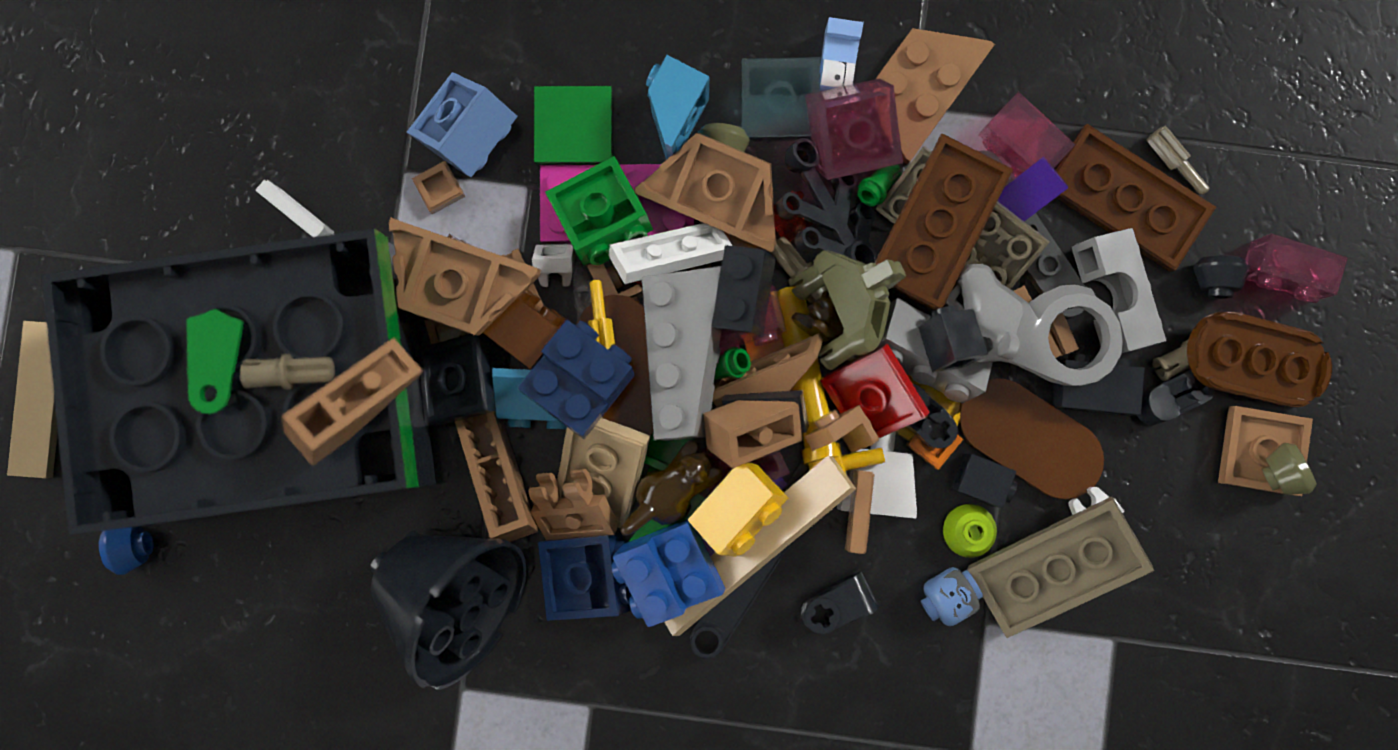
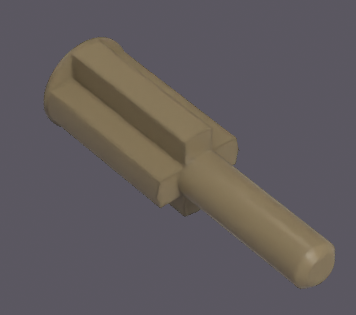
M1166 125L1157 129L1148 137L1146 141L1171 170L1178 168L1199 195L1209 191V186L1187 161L1191 155Z

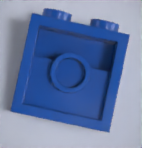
M688 519L627 542L620 546L613 556V575L618 583H626L632 595L629 599L631 611L637 619L643 618L647 627L681 616L688 607L721 596L726 589L698 531L691 525Z

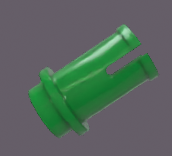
M884 160L870 177L864 178L859 183V199L868 206L882 204L887 198L889 189L902 175V172H899L900 166L892 160Z
M738 347L726 349L719 357V364H716L713 382L727 377L741 378L750 369L751 360L749 354Z

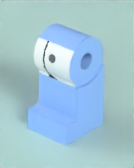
M829 17L824 36L818 94L849 98L864 22Z

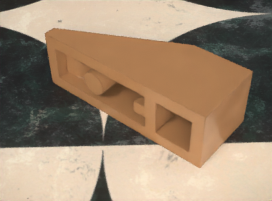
M820 333L752 361L750 369L741 378L727 377L714 382L713 402L717 408L723 406L722 399L724 395L790 391L817 359L823 342Z
M393 338L283 415L284 433L310 464L314 466L355 435L422 374V370Z

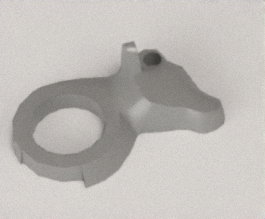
M967 264L962 269L958 282L962 291L964 310L974 309L988 355L975 362H1008L1030 371L1049 382L1064 386H1081L1097 382L1113 370L1122 353L1121 324L1111 307L1097 298L1092 288L1075 284L1061 285L1039 295L1028 303L1015 292L1001 284L989 266ZM1070 307L1084 309L1093 315L1100 325L1102 334L1099 353L1091 363L1079 369L1067 368L1058 362L1050 350L1048 340L1050 326L1056 316Z

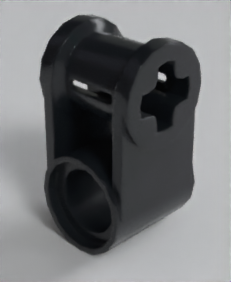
M859 571L809 597L804 601L800 615L802 622L810 630L817 634H827L848 623L868 616L879 609L880 606L862 571ZM817 605L829 610L824 615L826 622L823 624L817 620H811V617L816 614L814 607Z

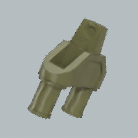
M823 250L817 254L812 266L790 279V287L798 284L796 288L792 289V292L800 300H806L811 294L826 285L843 325V334L820 348L818 356L828 354L820 359L827 369L833 370L856 354L867 355L878 347L884 334L890 308L888 290L906 277L900 262L887 259L878 265L873 262L864 264L839 253Z

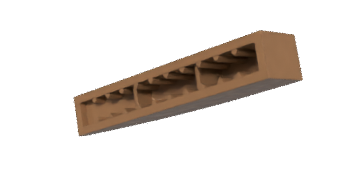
M432 319L425 320L431 345L470 334ZM495 411L455 421L490 539H503L511 542L538 532L536 522L530 513L531 506L503 420L497 418Z

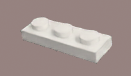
M702 223L611 244L608 256L624 284L642 280L644 276L667 274L723 260L725 245L732 246L722 230Z

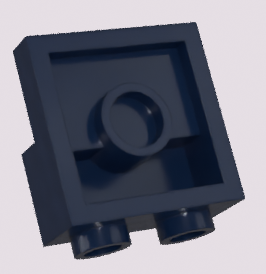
M566 320L541 350L543 357L518 386V390L582 439H585L635 375L633 368L629 365L632 359L625 351L614 344L609 349L605 348L596 341L599 334L585 322L580 320L575 326L569 320Z
M621 532L614 535L538 542L547 621L618 616L631 611L629 599L632 595L626 583H618L612 572L614 554L620 546L628 542L626 540L623 541Z

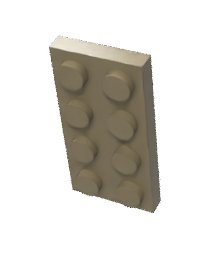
M1113 496L968 565L967 569L979 586L985 602L1006 638L1154 571L1153 565Z

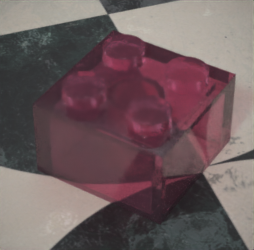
M879 78L805 95L812 142L818 147L820 153V160L816 165V170L827 180L903 163L894 85Z

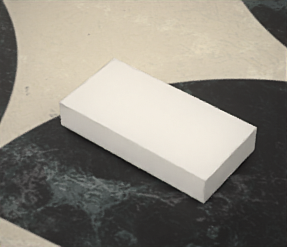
M263 180L257 187L256 191L312 237L334 233L333 230L269 180Z

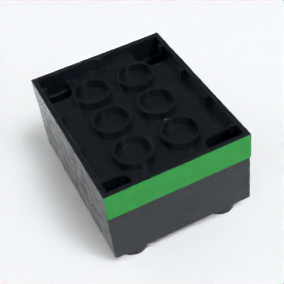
M373 228L42 274L69 535L147 526L436 485L429 426H425L420 376L348 441L314 466L310 464L284 433L283 415L330 382L298 383L292 389L286 390L283 386L245 388L241 380V365H243L244 360L280 359L284 354L291 355L293 359L330 358L334 363V379H336L393 338L419 366L417 351L419 346L415 314L398 308L396 292L398 277L394 272L392 257L396 255L395 246L388 241V237ZM217 309L232 318L243 321V329L229 401L219 412L206 414L197 411L191 405L188 397L187 319ZM210 386L205 392V398L208 402H212L217 396V390L214 386Z

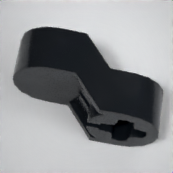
M1191 369L1168 381L1145 390L1142 395L1141 415L1137 416L1143 423L1151 426L1172 420L1180 414L1209 401L1214 396L1215 389L1203 385L1197 380Z
M913 384L930 413L926 418L906 427L926 446L946 448L957 437L958 429L956 422L924 389Z

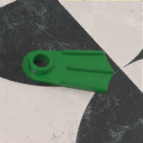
M217 309L187 319L188 397L191 405L197 411L206 414L219 412L229 401L243 329V321L232 318ZM210 386H214L217 390V396L212 402H208L205 398V392Z

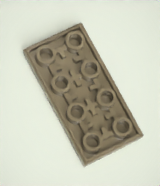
M926 146L922 147L887 193L886 200L876 208L878 212L893 223L897 220L932 152ZM997 201L964 267L967 264L987 265L993 270L998 281L1011 289L1050 241Z

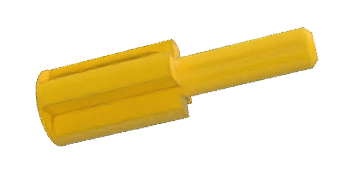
M592 280L590 282L594 320H590L588 323L599 334L596 341L609 349L612 344L615 345L612 319L606 318L602 282L600 280Z

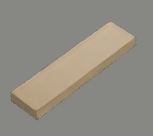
M23 321L7 476L53 478L58 427L46 322Z

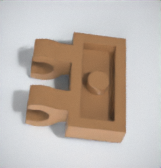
M586 469L571 470L570 475L574 483L563 485V491L567 497L564 499H559L558 483L552 473L537 474L536 479L540 487H532L528 490L531 500L535 503L530 513L546 541L615 534L619 522L604 494L593 495L592 479Z

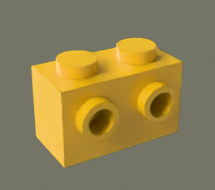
M747 462L733 468L688 521L718 555L736 557L744 554L755 543L754 536L763 526L770 525L782 513L781 506L789 498L758 465Z

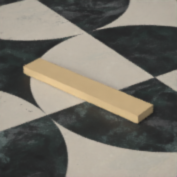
M829 455L784 492L789 499L781 506L782 513L773 523L761 528L754 536L755 543L747 552L736 557L718 555L716 552L711 556L726 589L723 595L688 607L683 615L665 621L664 623L672 636H680L856 490L834 457Z

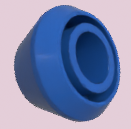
M141 526L103 531L99 539L101 560L108 570L117 575H125L145 563L153 552L154 547L151 534Z

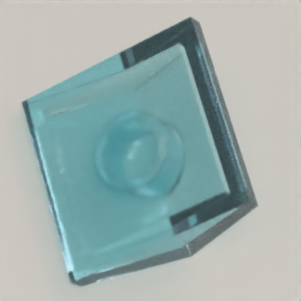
M819 57L742 59L741 118L742 129L745 130L748 137L818 136Z

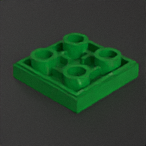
M534 86V163L536 165H598L612 157L611 86Z

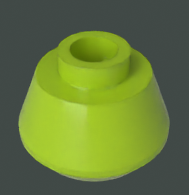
M964 504L956 507L948 514L943 525V535L946 544L953 552L963 557L972 558L983 555L992 547L996 539L997 529L992 515L978 505Z

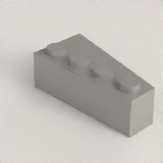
M721 267L642 277L654 440L672 441L706 437L703 413L711 411L715 388L713 381L716 364H719L721 350L719 348L721 331L712 327Z

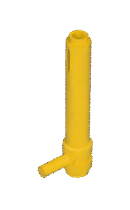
M795 286L780 289L777 291L778 298L775 299L784 348L812 337L799 328L791 319L795 312L808 315L806 300H800L792 292V289L796 288ZM817 357L792 387L793 391L803 390L809 423L807 432L802 433L805 448L801 452L804 465L809 466L810 471L829 455L834 457L846 474L847 470L885 463L882 447L842 455L840 443L833 442L812 451L805 436L818 428L815 424L817 419L829 413L824 386L820 382L822 376Z

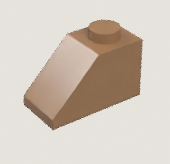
M737 400L703 413L707 449L732 468L802 441L799 405L795 402Z

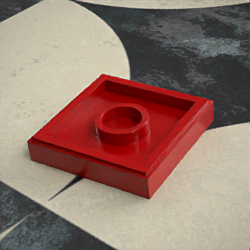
M888 344L826 374L820 379V382L840 413L860 405L865 416L870 420L878 438H882L922 420L930 413Z

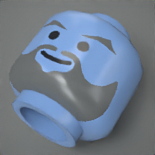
M951 567L924 584L926 598L921 600V603L932 621L940 618L945 625L954 626L979 610V599L983 595L976 581L967 570L961 572L957 568Z

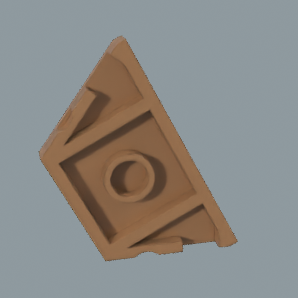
M912 28L869 87L866 94L874 109L879 111L882 123L888 135H892L901 152L900 157L904 163L908 165L995 45L992 41Z
M696 133L682 145L681 149L662 163L634 191L640 196L770 252H773L776 247L771 163L701 133Z
M390 218L389 231L393 232L396 255L392 257L394 272L398 277L396 292L398 308L479 336L540 276L541 270L536 267Z

